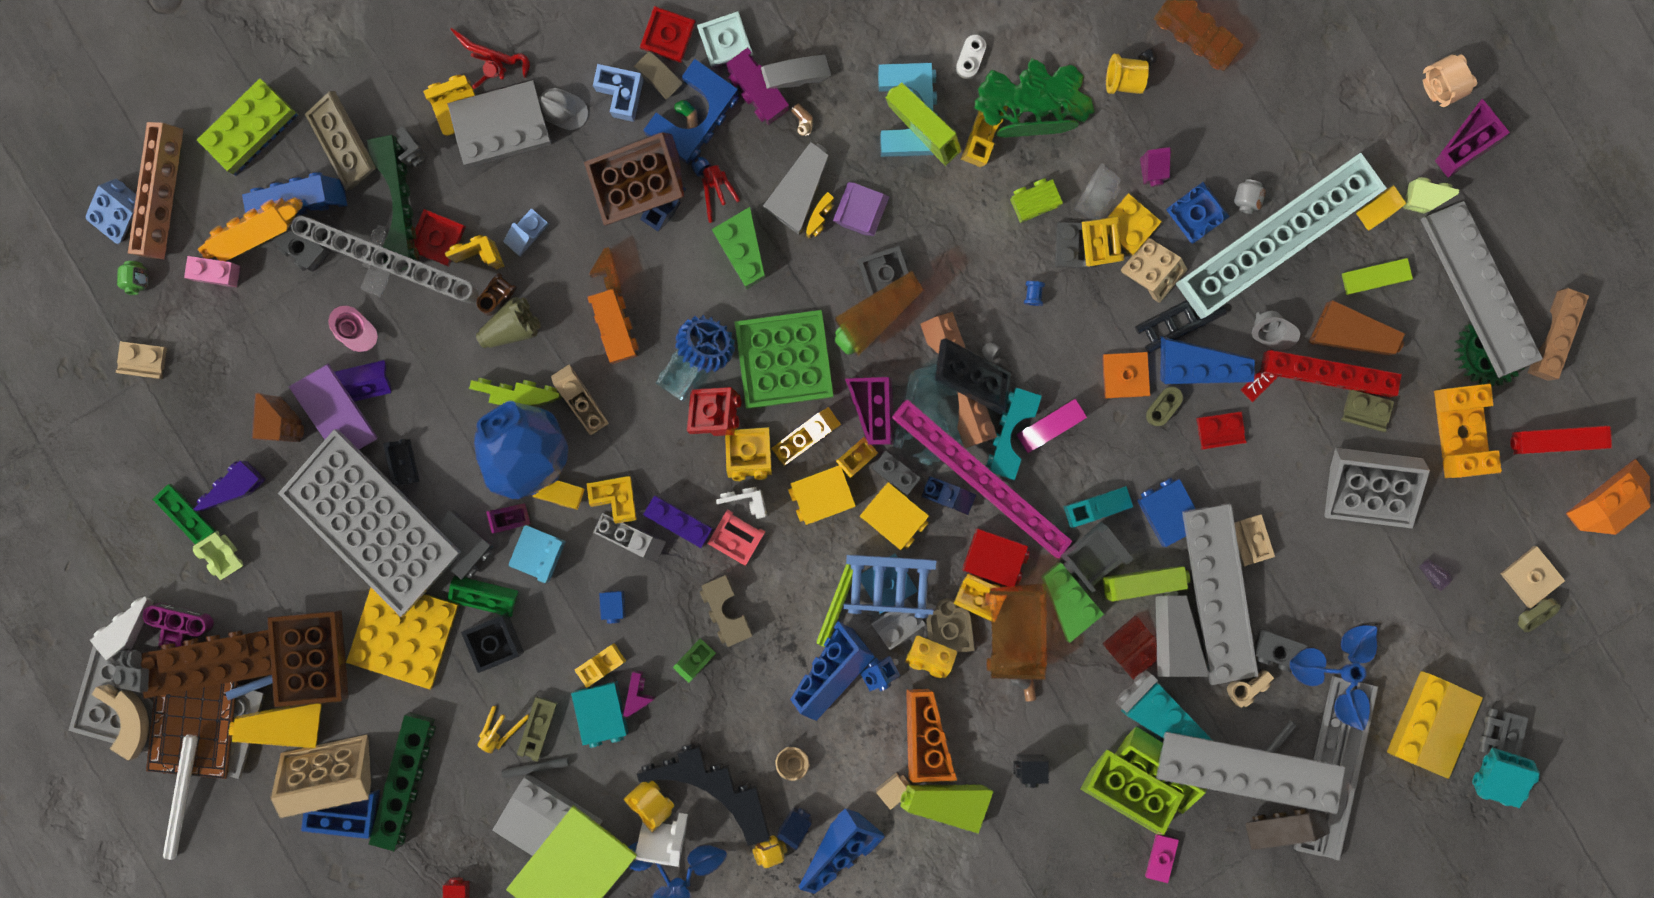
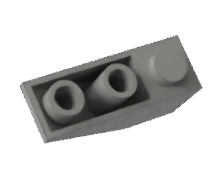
M604 513L601 514L593 532L643 558L655 562L658 561L666 543L625 522L615 524L613 517Z

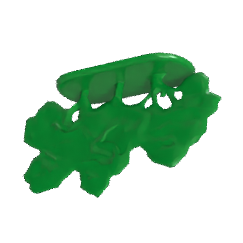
M1033 58L1028 63V69L1023 70L1019 75L1021 81L1019 85L1013 84L1005 74L991 70L986 76V80L978 88L979 97L975 100L974 106L975 109L983 113L985 121L990 126H996L1003 118L1013 123L1001 128L997 132L999 137L1047 135L1067 132L1079 126V123L1075 120H1064L1067 115L1073 116L1080 122H1085L1089 118V114L1094 113L1092 99L1078 91L1082 86L1084 76L1074 65L1059 67L1057 72L1051 76L1048 74L1045 65ZM1062 106L1065 109L1064 113H1061L1060 107ZM1003 107H1010L1013 110L1014 117H1012V114L1008 115ZM1018 108L1020 109L1019 114L1016 113V109ZM1001 110L1004 116H1000L998 111ZM1024 112H1033L1037 122L1020 123L1019 118ZM1049 113H1053L1058 121L1042 122L1041 118Z

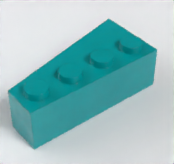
M1155 683L1128 712H1125L1123 709L1121 710L1126 716L1164 738L1165 732L1213 741L1158 683Z

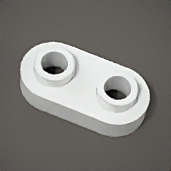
M979 35L969 36L964 43L956 65V71L961 78L970 79L977 74L986 50V42ZM976 42L979 44V48L974 49L971 44ZM970 63L972 68L965 69L964 64Z

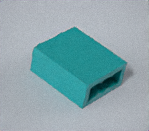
M617 681L575 690L571 693L582 745L589 744V747L592 748L602 745V741L610 739L611 743L624 740V736L629 731L626 718L623 716L624 709Z

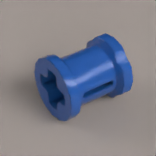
M1026 281L1027 295L1024 304L1043 306L1044 302L1041 300L1042 289L1045 287V283Z

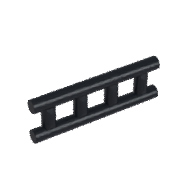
M1186 300L1135 326L1138 334L1145 331L1151 342L1145 346L1149 354L1161 348V338L1158 339L1153 329L1154 326L1165 322L1170 333L1163 337L1177 340L1226 315L1227 311L1222 306L1207 317L1197 319L1192 306ZM1184 311L1189 324L1178 329L1172 317Z

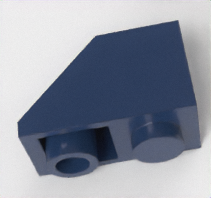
M929 476L921 497L969 515L976 494Z

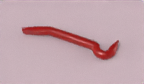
M451 28V31L469 51L484 56L490 55L492 59H498L509 65H514L519 60L523 61L524 78L527 77L530 62L524 54L509 56L471 42L468 38Z

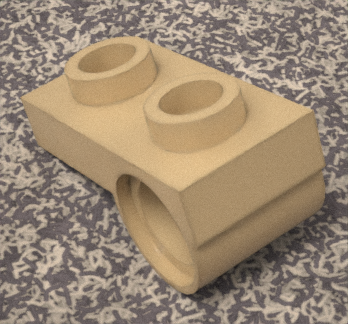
M1262 670L1258 673V677H1254L1248 683L1241 680L1231 681L1227 687V693L1235 705L1240 708L1243 706L1247 707L1255 700L1254 696L1260 691L1264 692L1271 686V681L1274 677L1268 671ZM1242 685L1244 693L1237 697L1235 689Z

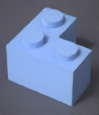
M597 64L593 87L596 92L613 95L610 108L612 117L635 121L644 80L641 73Z

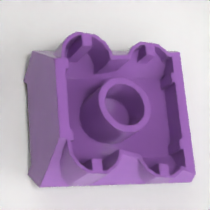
M848 182L833 221L842 227L863 235L874 236L889 197L856 183Z

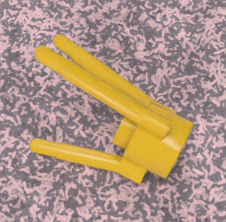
M492 706L483 731L479 735L481 739L477 743L478 747L491 754L495 748L500 749L503 743L528 720L529 715L521 719L499 740L500 736L496 732L502 724L505 715L502 714L493 729L488 730L496 710V706Z

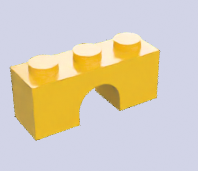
M1008 106L1003 107L1005 112L1007 111ZM999 110L998 114L1004 116L1003 112ZM978 111L961 160L978 167L986 165L994 146L992 142L998 126L1003 122V119L996 126H990L985 121L983 113Z

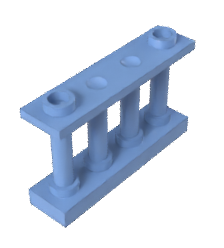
M847 554L846 564H851V569H853L851 603H844V609H848V613L861 614L862 610L915 613L917 618H928V614H933V608H926L928 573H931V569L936 570V560ZM864 565L873 566V570H875L873 605L860 604L861 574ZM886 567H895V571H897L895 606L882 605L883 579ZM909 568H916L917 573H919L918 607H904L906 572L909 571Z

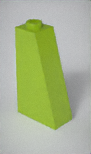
M902 82L890 89L885 97L889 107L942 164L946 166L961 152L956 133Z
M1175 566L1105 576L1102 578L1105 599L1118 601L1188 589L1187 583H1190L1189 571L1185 570L1184 566Z
M908 785L906 791L902 793L900 806L908 813L979 834L993 791L984 785Z

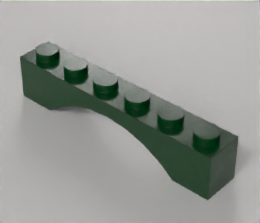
M393 135L368 139L369 155L374 165L384 176L389 186L393 203L391 227L382 248L418 261L419 252L415 248L414 243L416 231L412 226L411 220L413 218V209L409 205L408 199L410 188L406 183L405 177L407 175V167L398 158L404 153V149L397 141L398 138ZM388 255L383 257L384 264L388 261ZM408 263L402 266V271L408 270Z

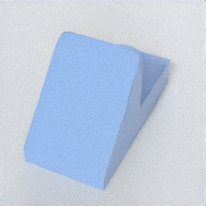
M531 208L518 224H512L503 242L517 255L521 256L549 223Z

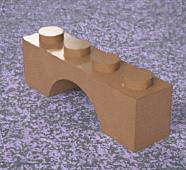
M1569 288L1557 291L1550 310L1552 314L1551 328L1544 343L1538 349L1543 359L1530 365L1529 374L1547 381L1560 378L1588 301V295Z

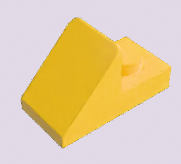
M863 437L836 462L851 478L874 458L878 452L872 445H868L867 439Z

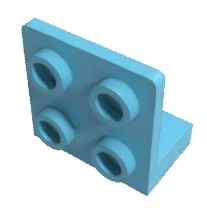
M526 525L521 532L509 566L537 577V580L540 582L548 583L551 580L566 541Z

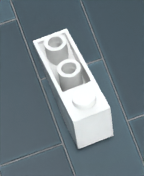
M145 596L136 599L131 604V608L126 612L119 613L113 618L111 624L95 632V637L90 642L106 661L115 663L120 658L119 655L123 650L132 649L144 624L143 612L154 603L151 599Z

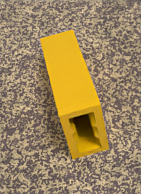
M322 703L286 706L239 715L235 718L234 722H230L229 735H233L232 742L316 748Z

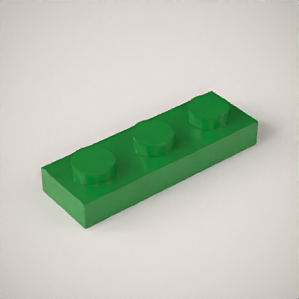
M168 484L152 499L194 544L216 532L172 484Z

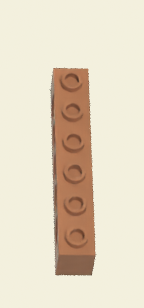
M147 122L128 254L153 259L165 258L183 129L165 123Z

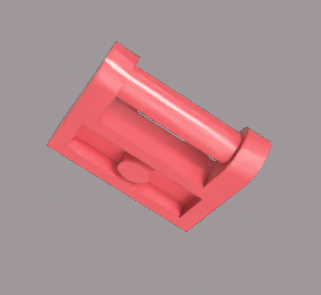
M727 509L707 544L746 566L766 531L761 528L759 530L732 515L733 512ZM729 522L753 536L754 539L750 543L726 529L725 526Z

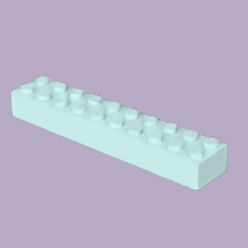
M1359 153L1175 284L1200 319L1207 317L1387 188L1362 153Z

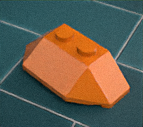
M1634 459L1566 514L1579 531L1616 535L1651 508L1650 476L1640 463Z

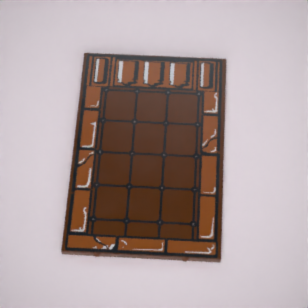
M238 681L155 696L146 771L177 774L183 739L186 735L190 734L198 738L191 776L227 779L232 735H229L230 722L234 721L236 698L228 700L225 692L237 688Z

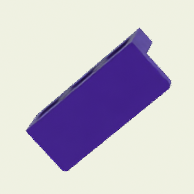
M384 360L334 372L353 401L392 393L391 384L386 376V363Z

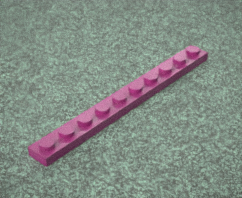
M905 400L892 416L897 423L1055 558L1061 557L1072 540L909 400Z

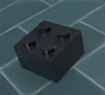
M508 612L461 632L477 673L515 659L524 653Z

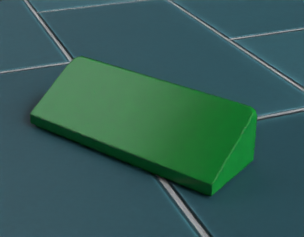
M454 576L449 587L448 602L497 614L508 612L509 617H512L518 591L469 578L461 580L458 576Z

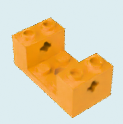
M1491 384L1434 391L1445 478L1502 473L1499 450L1489 451L1484 407L1493 406ZM1460 426H1465L1468 430L1465 438H1461L1458 435Z

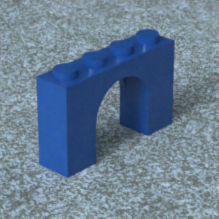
M696 59L692 61L682 75V78L686 84L707 99L709 111L706 119L695 128L682 129L673 125L656 112L643 130L648 137L662 132L672 134L679 159L686 164H689L691 160L695 161L701 153L699 149L703 143L707 144L714 135L713 129L716 125L720 126L727 116L725 115L729 107L733 108L739 100V93L736 87Z

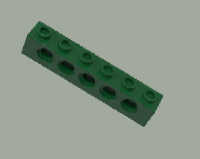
M411 712L404 715L368 845L390 851H396L400 846L404 845L407 835L404 833L406 824L409 825L412 818L411 804L415 803L418 796V790H416L417 782L422 780L424 774L422 764L424 760H427L430 753V747L427 746L429 739L434 737L436 726L433 725L435 719ZM412 734L419 735L420 744L413 743L411 739ZM407 755L414 758L415 763L413 766L406 763ZM400 777H405L408 780V787H403L400 784ZM395 798L402 801L403 806L401 809L395 807ZM388 820H393L396 823V830L389 828Z

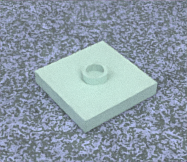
M739 11L697 25L711 68L726 64L747 47L752 52Z

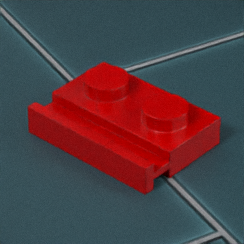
M1242 411L1196 418L1201 450L1246 443Z

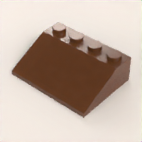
M662 132L584 162L604 226L684 197L679 154L673 135L670 133Z
M342 610L267 618L274 707L338 702L349 698Z

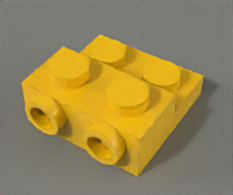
M769 427L735 430L734 435H725L726 471L728 478H732L734 481H743L747 476H754L755 479L763 480L767 478V475H772Z

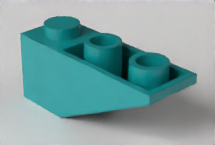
M1127 486L1063 507L1069 526L1074 528L1132 508L1133 505Z

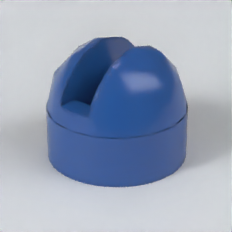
M697 157V162L692 161V170L697 176L704 175L703 170L711 167V164L705 158Z

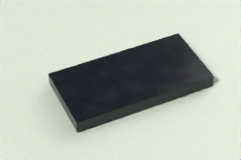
M947 338L940 340L934 380L999 414L1005 413L1011 373Z

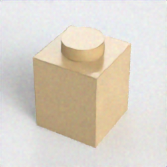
M895 773L876 788V793L891 810L901 802L902 793L911 784L904 775L900 777Z

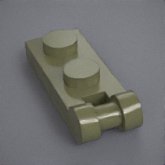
M539 696L535 697L518 748V756L524 757L525 755L531 757L533 761L539 762L558 704L557 702ZM528 743L536 744L535 749L529 748Z

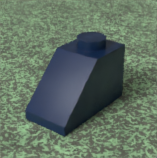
M793 807L779 827L778 838L796 850L812 824V819L809 818L811 816L810 813L801 807L799 809Z

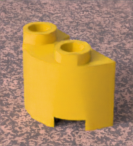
M651 780L649 783L641 782L623 800L633 811L639 814L642 822L653 833L671 816L674 804L669 798H664L659 792V786Z

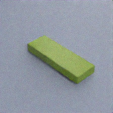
M1408 258L1342 273L1346 295L1413 279Z

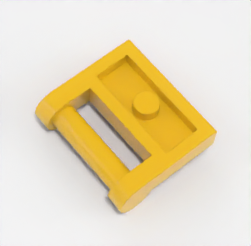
M1120 216L1082 222L1086 266L1124 260V253H1121L1118 224L1121 223ZM1106 225H1110L1112 255H1109Z

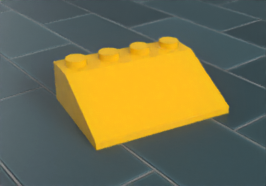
M1420 671L1387 753L1449 779L1483 697L1434 675Z

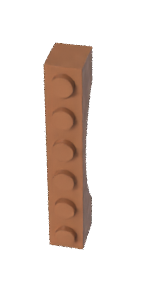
M953 312L939 315L920 324L927 344L937 353H939L940 340L944 338L965 348ZM957 392L959 400L957 429L964 448L996 438L997 435L987 407Z

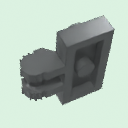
M129 649L123 650L119 655V663L121 665H116V672L114 673L115 688L148 692L149 669L141 667V652Z

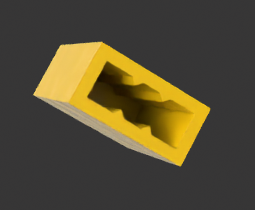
M840 465L790 483L792 488L788 489L792 501L797 500L800 509L796 510L800 522L804 521L806 525L856 507Z
M889 482L885 484L860 514L862 519L900 550L903 547L907 549L915 540L912 536L916 531L922 532L929 523L926 520L929 516Z

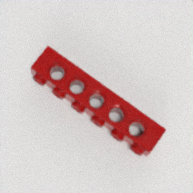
M1273 350L1263 353L1260 374L1340 389L1355 390L1389 398L1398 396L1402 375Z

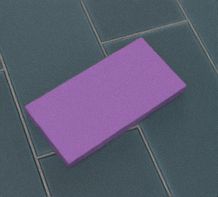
M329 364L324 365L289 386L324 440L334 429H338L359 450L378 438Z

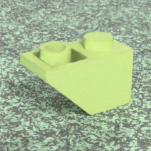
M1420 177L1409 183L1405 198L1406 204L1403 208L1426 213L1458 195L1459 190L1452 188L1451 184L1439 183L1438 185L1431 183L1430 179Z

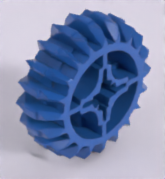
M704 315L700 318L694 316L691 320L688 319L684 325L680 326L676 335L677 342L675 348L679 349L678 356H684L683 363H690V368L695 366L698 372L702 369L706 373L710 372L711 369L716 372L719 368L723 369L730 362L735 351V347H733L735 340L731 339L732 332H726L727 326L720 325V320L715 322L712 316L708 320Z

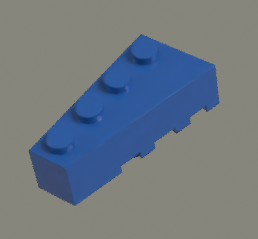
M1161 337L1160 380L1165 384L1254 382L1255 360L1249 356Z
M839 621L834 626L836 630L832 637H828L823 644L825 648L820 657H816L812 662L813 666L809 675L803 677L790 699L800 714L815 721L822 716L875 657L854 629Z

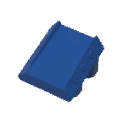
M1204 182L1166 209L1192 244L1230 217Z

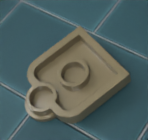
M950 598L940 600L936 610L933 611V614H929L926 619L928 640L956 650L957 653L975 651L969 612L964 608H958L957 605L953 604L954 600Z

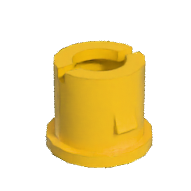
M1114 53L1110 58L1106 74L1107 93L1114 94L1116 91L1142 94L1148 80V62L1121 58L1119 54Z

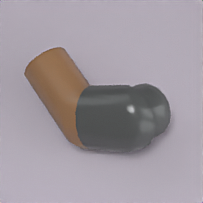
M1024 673L1013 674L1010 679L1013 686L1018 685L1024 689L1025 701H1035L1036 694L1033 680Z

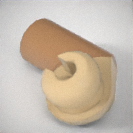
M798 103L792 109V112L799 118L797 131L800 135L807 136L813 128V117Z

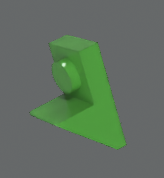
M700 638L676 663L673 669L689 683L716 652Z

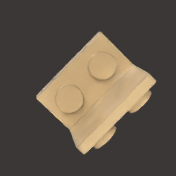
M1147 238L1121 269L1123 274L1148 289L1152 298L1158 303L1163 300L1175 283L1188 270L1181 257L1151 238Z

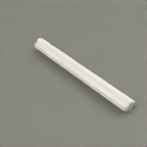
M189 734L183 739L163 857L169 860H173L178 852L198 740L195 735Z

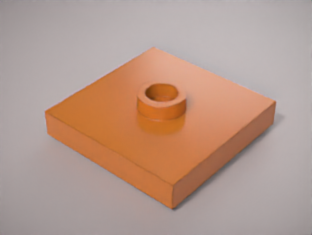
M1148 352L1102 355L1105 399L1150 396Z

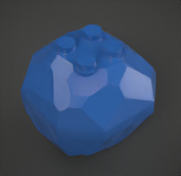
M507 401L478 420L474 441L476 459L485 484L491 492L511 499H520L528 495H535L539 490L559 479V474L567 463L568 445L560 425L552 413L538 407Z

